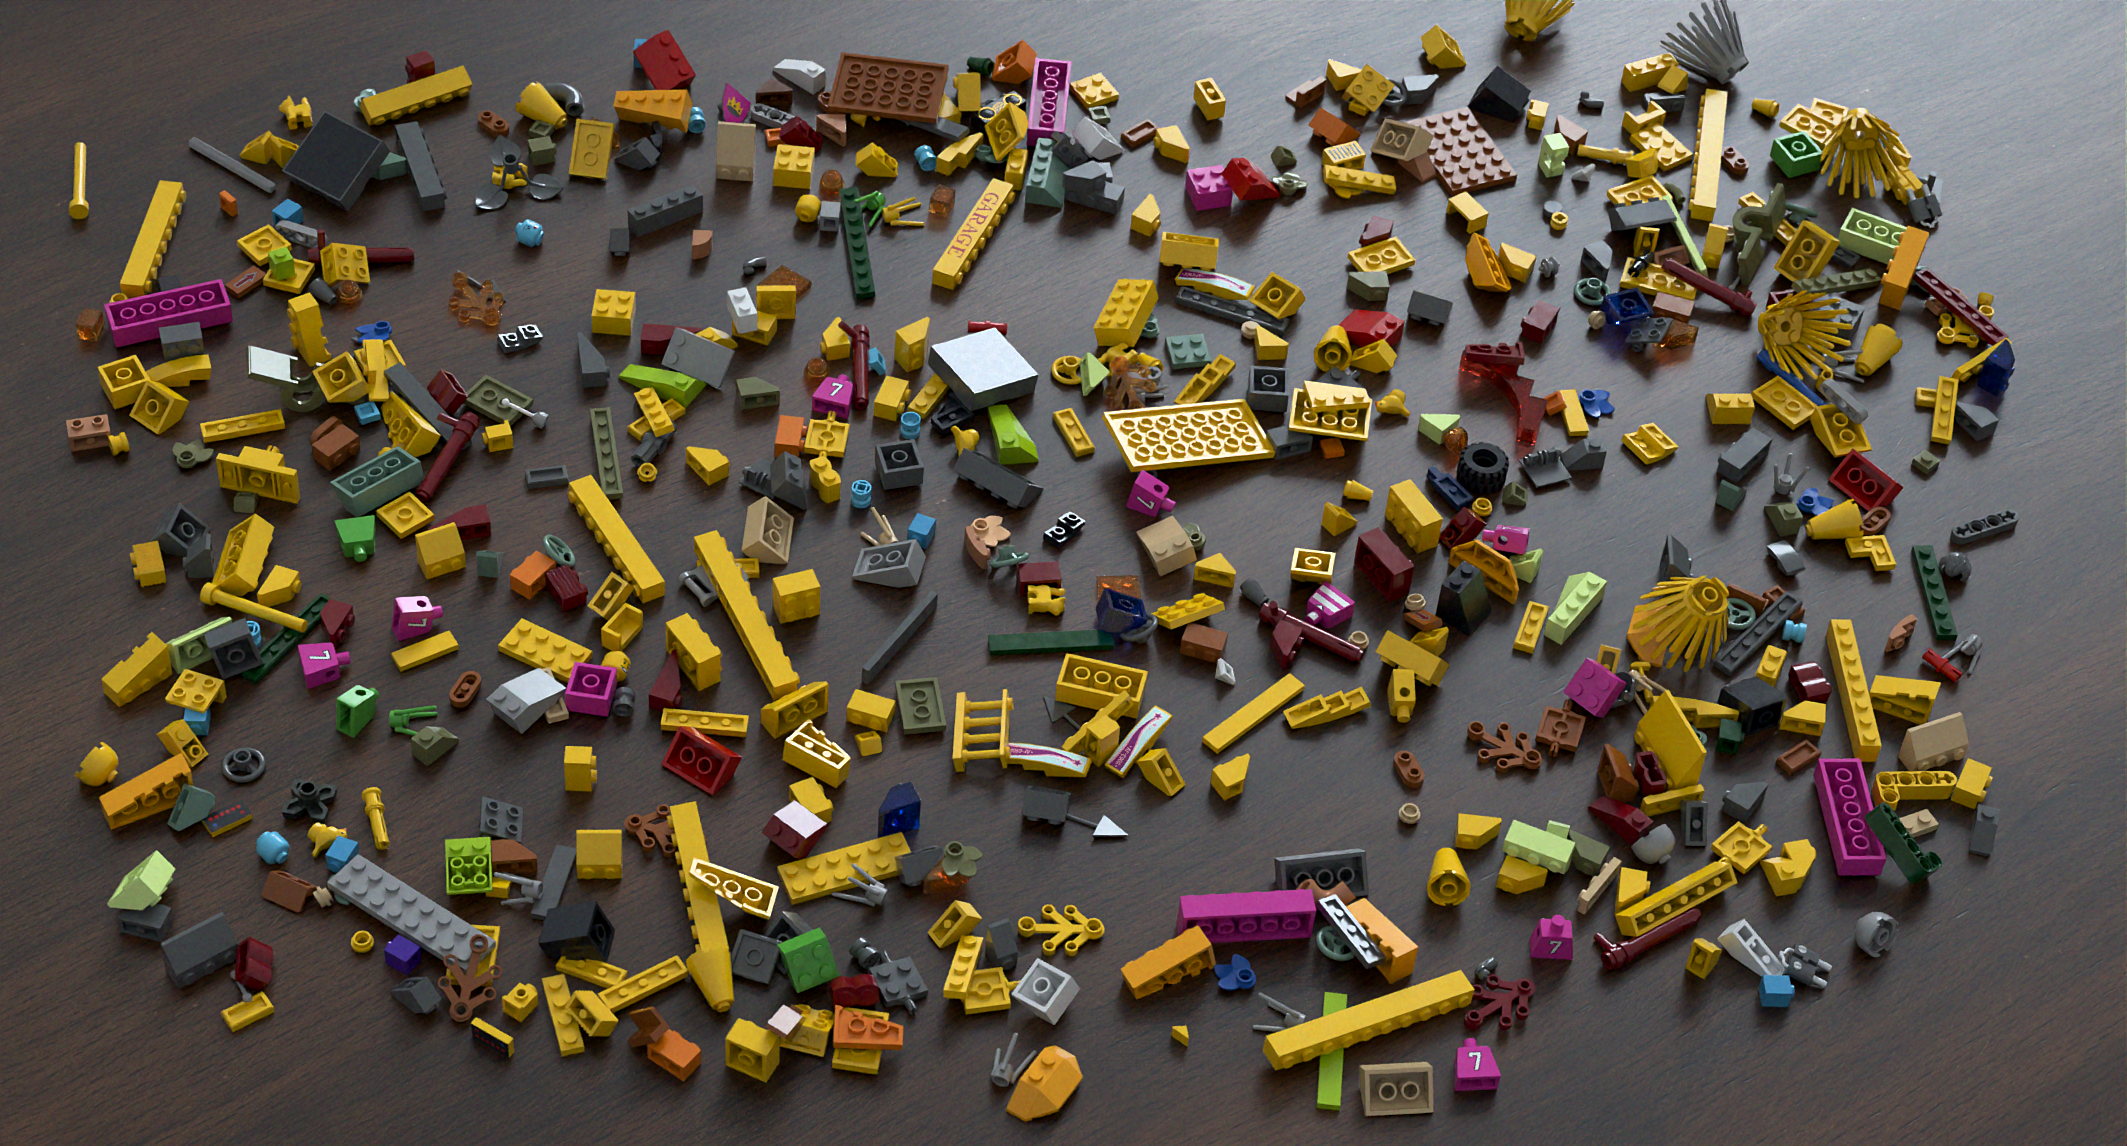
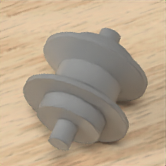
M1550 257L1549 260L1542 259L1539 271L1546 277H1549L1551 273L1557 275L1560 263L1554 257Z

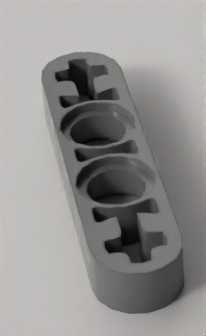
M2005 509L1956 525L1951 531L1950 539L1954 543L1962 545L2012 529L2017 525L2019 515L2012 509ZM1988 522H1994L1997 526H1991ZM1972 527H1977V528H1979L1981 531H1980V532L1974 531V530L1972 529Z

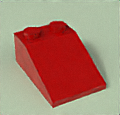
M1245 157L1232 158L1221 173L1240 201L1279 198L1280 196L1262 169Z
M1355 309L1338 326L1345 329L1349 341L1361 348L1382 339L1392 348L1402 338L1405 321L1388 312Z

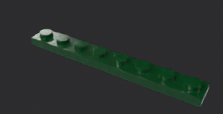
M858 187L839 189L856 298L876 297L860 202L854 203V200L859 198Z

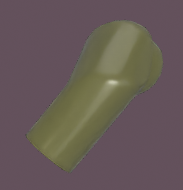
M1665 182L1666 184L1662 185L1668 192L1673 194L1678 204L1685 202L1686 199L1680 188L1671 182Z

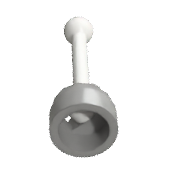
M508 399L502 400L503 406H509L532 417L533 424L541 429L549 417L544 412L539 411L533 414L510 403Z

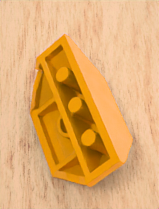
M1473 233L1465 257L1467 270L1471 274L1473 284L1478 289L1482 288L1488 292L1509 291L1512 288L1500 259L1490 247L1489 240Z
M1478 539L1451 549L1449 564L1457 568L1465 561L1480 569L1485 587L1513 605L1516 603L1519 587L1515 568L1511 560Z
M1664 605L1647 612L1644 610L1633 613L1626 637L1633 650L1637 653L1640 662H1649L1650 665L1661 668L1666 648L1655 660L1651 659V654L1671 632L1660 642L1656 641L1658 635L1643 646L1639 645V641L1671 616L1652 627H1648L1646 624L1638 629H1633V625L1669 605Z
M1056 1045L1045 1047L1020 1078L1006 1107V1111L1025 1122L1032 1120V1118L1058 1112L1083 1080L1075 1056Z

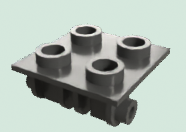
M1638 318L1625 343H1631L1632 349L1635 352L1641 351L1645 343H1661L1673 318Z
M1553 447L1547 451L1542 450V452L1526 454V457L1519 460L1536 488L1572 479L1559 459V456L1562 455L1560 448Z
M760 458L753 467H744L742 471L744 477L739 481V484L771 499L776 497L771 493V462Z
M482 796L480 837H490V840L494 836L506 840L514 839L521 844L523 808Z

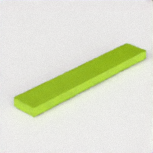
M1325 992L1323 1016L1346 1009L1347 994ZM1344 1047L1334 1050L1330 1054L1320 1055L1316 1108L1340 1110Z

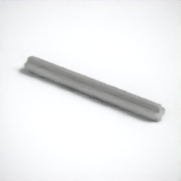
M192 137L189 140V147L268 193L276 190L274 182L198 138Z

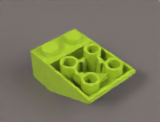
M490 837L445 840L447 895L493 892Z

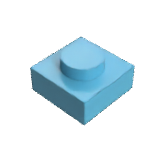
M876 347L870 349L869 366L872 370L875 369L879 376L886 373L884 357Z
M374 401L354 406L361 425L381 419Z

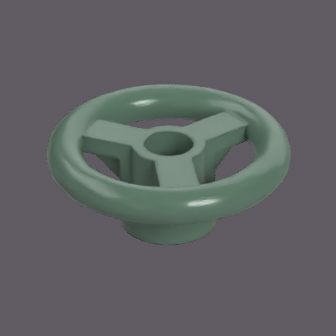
M1786 203V210L1792 212L1789 220L1801 224L1807 217L1816 218L1818 216L1817 212L1811 209Z
M1586 278L1576 283L1574 294L1581 302L1587 305L1598 306L1609 301L1611 289L1605 282L1597 278ZM1587 284L1585 288L1580 289L1581 286ZM1601 287L1606 292L1605 297L1600 294ZM1582 295H1589L1596 300L1587 299Z
M544 536L542 541L546 550L544 555L556 561V565L564 566L568 564L570 568L575 565V557L571 549L556 536ZM564 555L568 556L569 562L565 561Z
M1014 545L1001 547L998 549L1000 556L992 560L989 565L992 568L1014 565L1027 560L1029 554L1026 552L1014 553Z
M1727 598V602L1729 601L1727 606L1729 628L1742 630L1750 627L1756 618L1753 607L1742 599ZM1731 604L1740 605L1744 607L1747 611H1740L1739 609L1734 608ZM1749 618L1745 623H1741L1742 619Z
M1331 925L1322 928L1317 933V946L1327 957L1338 961H1346L1355 957L1352 951L1343 954L1347 944L1342 938L1335 937L1330 933L1336 932ZM1323 937L1328 943L1327 947L1323 943Z

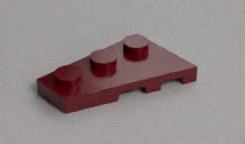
M1516 342L1515 346L1499 343L1497 347H1492L1490 344H1470L1465 347L1466 360L1474 363L1484 361L1491 364L1524 365L1525 356L1522 342Z

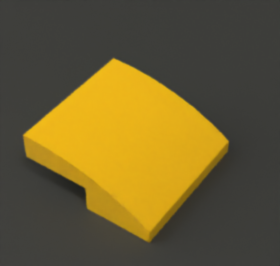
M1654 423L1640 425L1637 432L1624 434L1621 439L1646 465L1670 455L1679 447Z

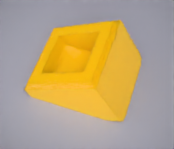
M875 731L855 735V740L862 756L882 752L881 737Z
M492 877L493 892H486V896L508 898L512 881Z

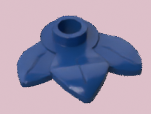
M379 321L374 325L368 324L355 328V331L362 334L358 339V343L363 344V340L374 339L386 341L392 333L390 323Z
M1585 389L1578 395L1580 404L1584 406L1585 412L1592 417L1599 418L1600 414H1610L1615 410L1607 401L1610 393L1607 391Z
M1809 488L1798 498L1796 505L1799 510L1817 516L1829 510L1834 500L1819 496L1817 488Z
M1238 954L1233 955L1231 965H1214L1215 974L1221 979L1218 982V986L1222 989H1249L1256 983V976L1250 969V963Z

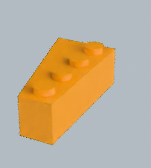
M1196 926L1185 930L1183 934L1174 939L1167 940L1155 950L1146 952L1144 956L1137 960L1128 962L1121 968L1123 980L1137 1000L1161 990L1166 983L1173 985L1179 983L1183 976L1191 974L1194 977L1200 974L1201 969L1206 967L1211 970L1216 965L1211 943L1200 927Z

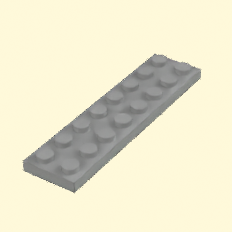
M359 854L328 881V888L444 961L446 955H455L458 965L465 975L472 954L470 939L474 935L482 934L488 940V948L484 953H481L479 963L496 947L494 939ZM476 942L474 946L480 949L483 947V943ZM453 958L447 959L446 963L449 965H453L455 963V960Z

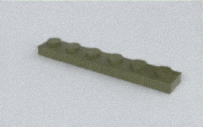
M1866 269L1795 280L1791 287L1797 293L1807 290L1804 295L1808 293L1832 294L1879 286L1882 279L1877 276L1874 270Z
M610 407L590 409L601 490L608 500L623 499Z

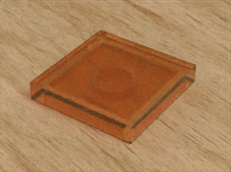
M781 265L761 281L758 286L796 285L797 299L812 286V281Z

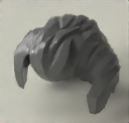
M1952 552L1941 557L1939 560L1940 572L1942 566L1945 565V572L1948 576L1962 575L1961 583H1964L1971 574L1972 566L1970 561L1962 552Z
M1623 671L1615 673L1617 677L1627 684L1611 708H1617L1633 701L1637 687L1633 675Z

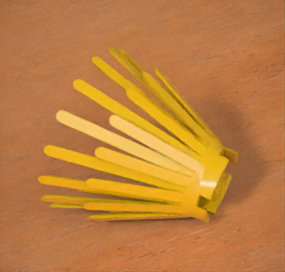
M1505 0L1506 21L1504 28L1515 38H1518L1520 34L1524 36V41H1533L1538 33L1572 10L1570 8L1575 4L1571 3L1574 0H1562L1549 14L1547 13L1558 0Z
M1856 108L1848 111V115L1845 118L1842 117L1841 122L1825 138L1823 143H1826L1830 138L1831 140L1822 150L1820 162L1825 159L1832 148L1821 170V175H1823L1839 147L1827 185L1830 187L1834 177L1838 176L1845 154L1839 194L1843 195L1845 183L1851 182L1854 157V198L1857 199L1859 198V172L1860 182L1865 184V170L1870 196L1874 197L1876 195L1870 162L1875 179L1877 181L1882 179L1885 190H1890V185L1877 152L1890 173L1893 172L1897 180L1901 179L1899 172L1881 142L1903 167H1906L1905 161L1887 139L1903 154H1906L1902 144L1895 137L1899 136V134L1888 127L1891 125L1875 117L1874 114H1870L1865 108Z
M1805 290L1793 297L1792 293L1777 304L1766 307L1769 309L1765 313L1761 312L1759 315L1758 331L1763 334L1766 350L1768 349L1773 363L1775 361L1774 353L1780 368L1790 374V370L1783 359L1784 357L1797 377L1803 380V376L1786 353L1787 351L1816 380L1818 376L1812 371L1813 367L1795 349L1823 370L1828 369L1832 371L1830 367L1823 363L1825 358L1810 347L1842 362L1844 357L1829 350L1833 349L1834 345L1822 339L1845 346H1850L1851 342L1818 331L1837 334L1838 329L1836 328L1851 330L1853 326L1845 323L1809 320L1835 319L1837 315L1848 314L1849 311L1846 309L1804 311L1829 306L1840 301L1838 298L1800 305L1827 294L1808 293L1804 295L1807 292Z
M1705 575L1698 578L1671 577V580L1676 581L1659 582L1656 584L1658 585L1657 587L1652 588V590L1659 591L1650 592L1640 597V599H1647L1679 592L1639 606L1633 611V613L1644 610L1647 612L1675 602L1633 625V629H1638L1646 624L1648 627H1652L1671 616L1639 641V645L1643 646L1658 635L1656 641L1660 642L1672 632L1651 654V659L1655 660L1677 637L1669 648V652L1674 654L1666 665V668H1672L1696 631L1685 653L1687 661L1683 671L1687 672L1690 669L1707 627L1708 630L1700 656L1699 668L1702 669L1705 665L1714 628L1715 634L1711 659L1715 658L1721 645L1722 630L1723 641L1726 642L1727 627L1729 628L1727 610L1729 592L1725 584L1718 578L1713 577L1709 579L1705 578Z

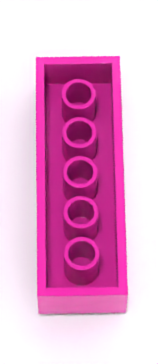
M1035 59L1027 132L1028 146L1036 147L1038 138L1055 140L1051 136L1055 130L1060 134L1065 133L1071 61Z
M222 279L104 304L107 323L115 347L160 338V327L199 322L200 329L233 322L231 304Z
M1818 759L1813 775L1838 875H1881L1886 862V855L1882 843L1865 819V815L1873 809L1861 759Z
M1312 889L1180 896L1176 924L1178 936L1189 928L1199 926L1210 943L1311 938L1316 907Z

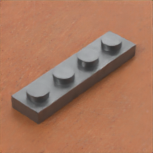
M1336 894L1318 900L1316 907L1366 969L1384 963L1386 956Z

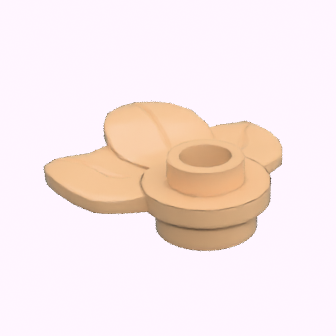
M988 516L985 519L978 518L971 524L975 534H978L979 540H985V545L989 547H996L997 541H1005L1011 536L1008 530L1000 526L1003 518L999 516Z

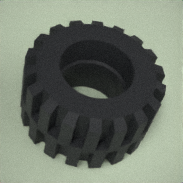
M1479 442V444L1472 443L1471 446L1467 445L1465 450L1461 451L1457 468V478H1459L1460 484H1463V487L1466 489L1469 488L1471 492H1478V494H1491V491L1497 492L1505 484L1509 467L1508 455H1505V451L1500 450V447L1493 446L1491 443L1484 444V442Z

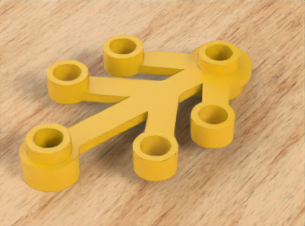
M1983 305L1979 308L1983 315L1989 320L1992 319L1994 314L1992 307ZM1953 312L1952 316L1955 318V327L1950 328L1952 317L1946 313L1941 314L1939 323L1942 325V328L1937 333V339L1940 342L1951 344L1957 341L1964 342L1971 348L1977 347L1979 338L1974 336L1978 334L1961 321ZM1960 333H1965V334H1972V335H1970V336H1964V335H1958V334H1960Z
M1047 904L1042 907V917L1046 920L1052 919L1057 924H1036L1035 920L1031 917H1022L1018 921V932L1023 937H1030L1034 933H1058L1052 939L1043 943L1042 952L1048 956L1053 955L1056 947L1072 934L1080 935L1073 941L1066 942L1064 951L1068 956H1075L1078 953V948L1088 939H1099L1104 934V925L1099 919H1087L1073 905H1067L1064 908V917L1052 905ZM1068 920H1075L1080 925H1073Z

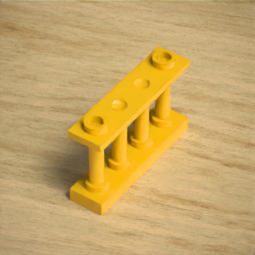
M1003 689V698L1000 701L971 703V701H967L965 692L957 693L953 762L956 772L965 771L966 762L978 759L1000 758L1003 769L1007 768V760L1011 759L1010 746L1008 747L1010 710L1014 709L1013 698H1009L1007 689ZM1002 709L1001 717L974 719L968 717V713H972V711ZM1001 725V733L969 735L967 733V730H970L971 727ZM1000 742V749L969 752L966 750V746L972 743Z

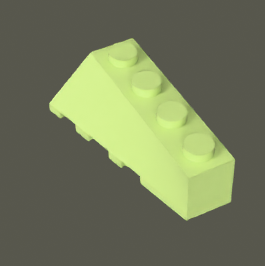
M1591 572L1569 576L1555 610L1548 618L1544 635L1562 645L1601 601L1607 581Z

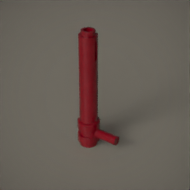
M323 229L317 230L318 247L308 249V260L310 263H314L315 266L322 264L320 250L326 247L325 230ZM410 247L366 248L368 263H406L415 260L414 249H410Z
M1666 258L1661 267L1664 270L1663 272L1730 306V309L1740 311L1741 315L1745 317L1746 315L1751 317L1757 306V303L1751 298V290H1746L1744 294L1736 293L1671 258L1670 260Z
M841 321L838 327L851 337V349L853 350V404L857 409L863 410L869 405L868 350L870 349V332L865 325L859 324L851 328L844 321Z
M441 412L438 414L437 420L454 427L452 430L453 434L416 490V497L420 501L426 502L432 498L464 445L471 440L474 435L473 432L478 429L480 419L474 413L466 412L459 420Z
M1271 601L1270 604L1265 603L1260 610L1259 618L1267 624L1272 623L1275 628L1280 620L1303 628L1302 637L1352 662H1360L1363 658L1364 651L1361 647L1297 618L1283 608L1278 609L1276 601Z
M1692 907L1638 937H1632L1627 941L1623 940L1614 945L1602 934L1596 933L1593 939L1605 949L1604 953L1601 954L1603 965L1607 969L1621 967L1623 963L1626 964L1632 961L1638 954L1698 923L1701 919V912L1698 908Z

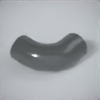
M547 83V92L555 101L565 103V110L568 115L579 116L583 113V98L576 88L565 83Z

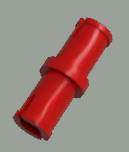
M990 320L985 322L968 321L967 332L978 333L996 328L1002 335H1006L1007 323H993Z
M1931 648L1925 651L1922 656L1923 660L1936 668V672L1944 674L1954 683L1961 678L1963 673L1952 666L1948 659H1943L1932 651Z

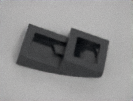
M659 121L651 122L652 135H650V142L660 153L656 158V161H659L662 156V130Z

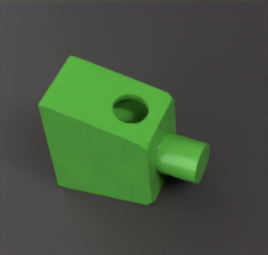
M374 515L335 520L337 539L346 557L354 556L356 561L362 562L367 559L368 554L375 552L376 525Z
M356 685L338 697L336 729L354 738L374 717L375 700L379 698V692L375 688L366 689Z

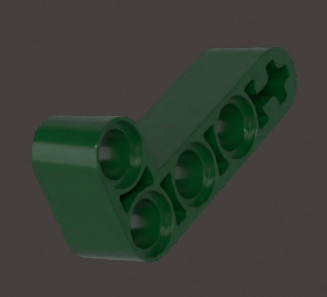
M1880 803L1865 815L1866 822L1908 881L1916 884L1928 878L1942 867V861L1936 853L1932 851L1923 853L1887 803Z

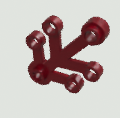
M1495 974L1489 975L1486 980V986L1491 990L1497 988L1510 990L1506 994L1483 990L1482 986L1478 984L1472 985L1475 989L1474 991L1479 992L1473 993L1472 999H1485L1493 1002L1478 1011L1470 1010L1465 1014L1464 1026L1472 1031L1478 1030L1485 1017L1502 1008L1498 1026L1502 1030H1510L1513 1023L1511 1005L1512 1001L1519 998V1006L1516 1008L1515 1016L1519 1020H1526L1530 1012L1527 1006L1528 999L1534 995L1536 989L1531 980L1520 978L1515 982L1500 980L1499 976Z

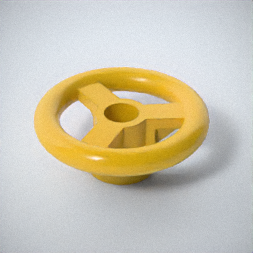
M1064 356L1055 360L1051 366L1053 377L1067 385L1082 383L1081 377H1078L1076 374L1081 358ZM1058 372L1070 375L1072 379L1064 378Z

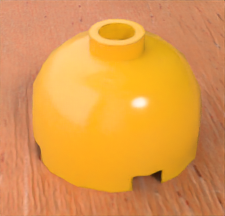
M104 742L100 743V749L95 747L80 764V767L83 768L81 773L77 771L75 773V777L87 785L100 786L106 781L111 783L118 775L116 771L118 756Z

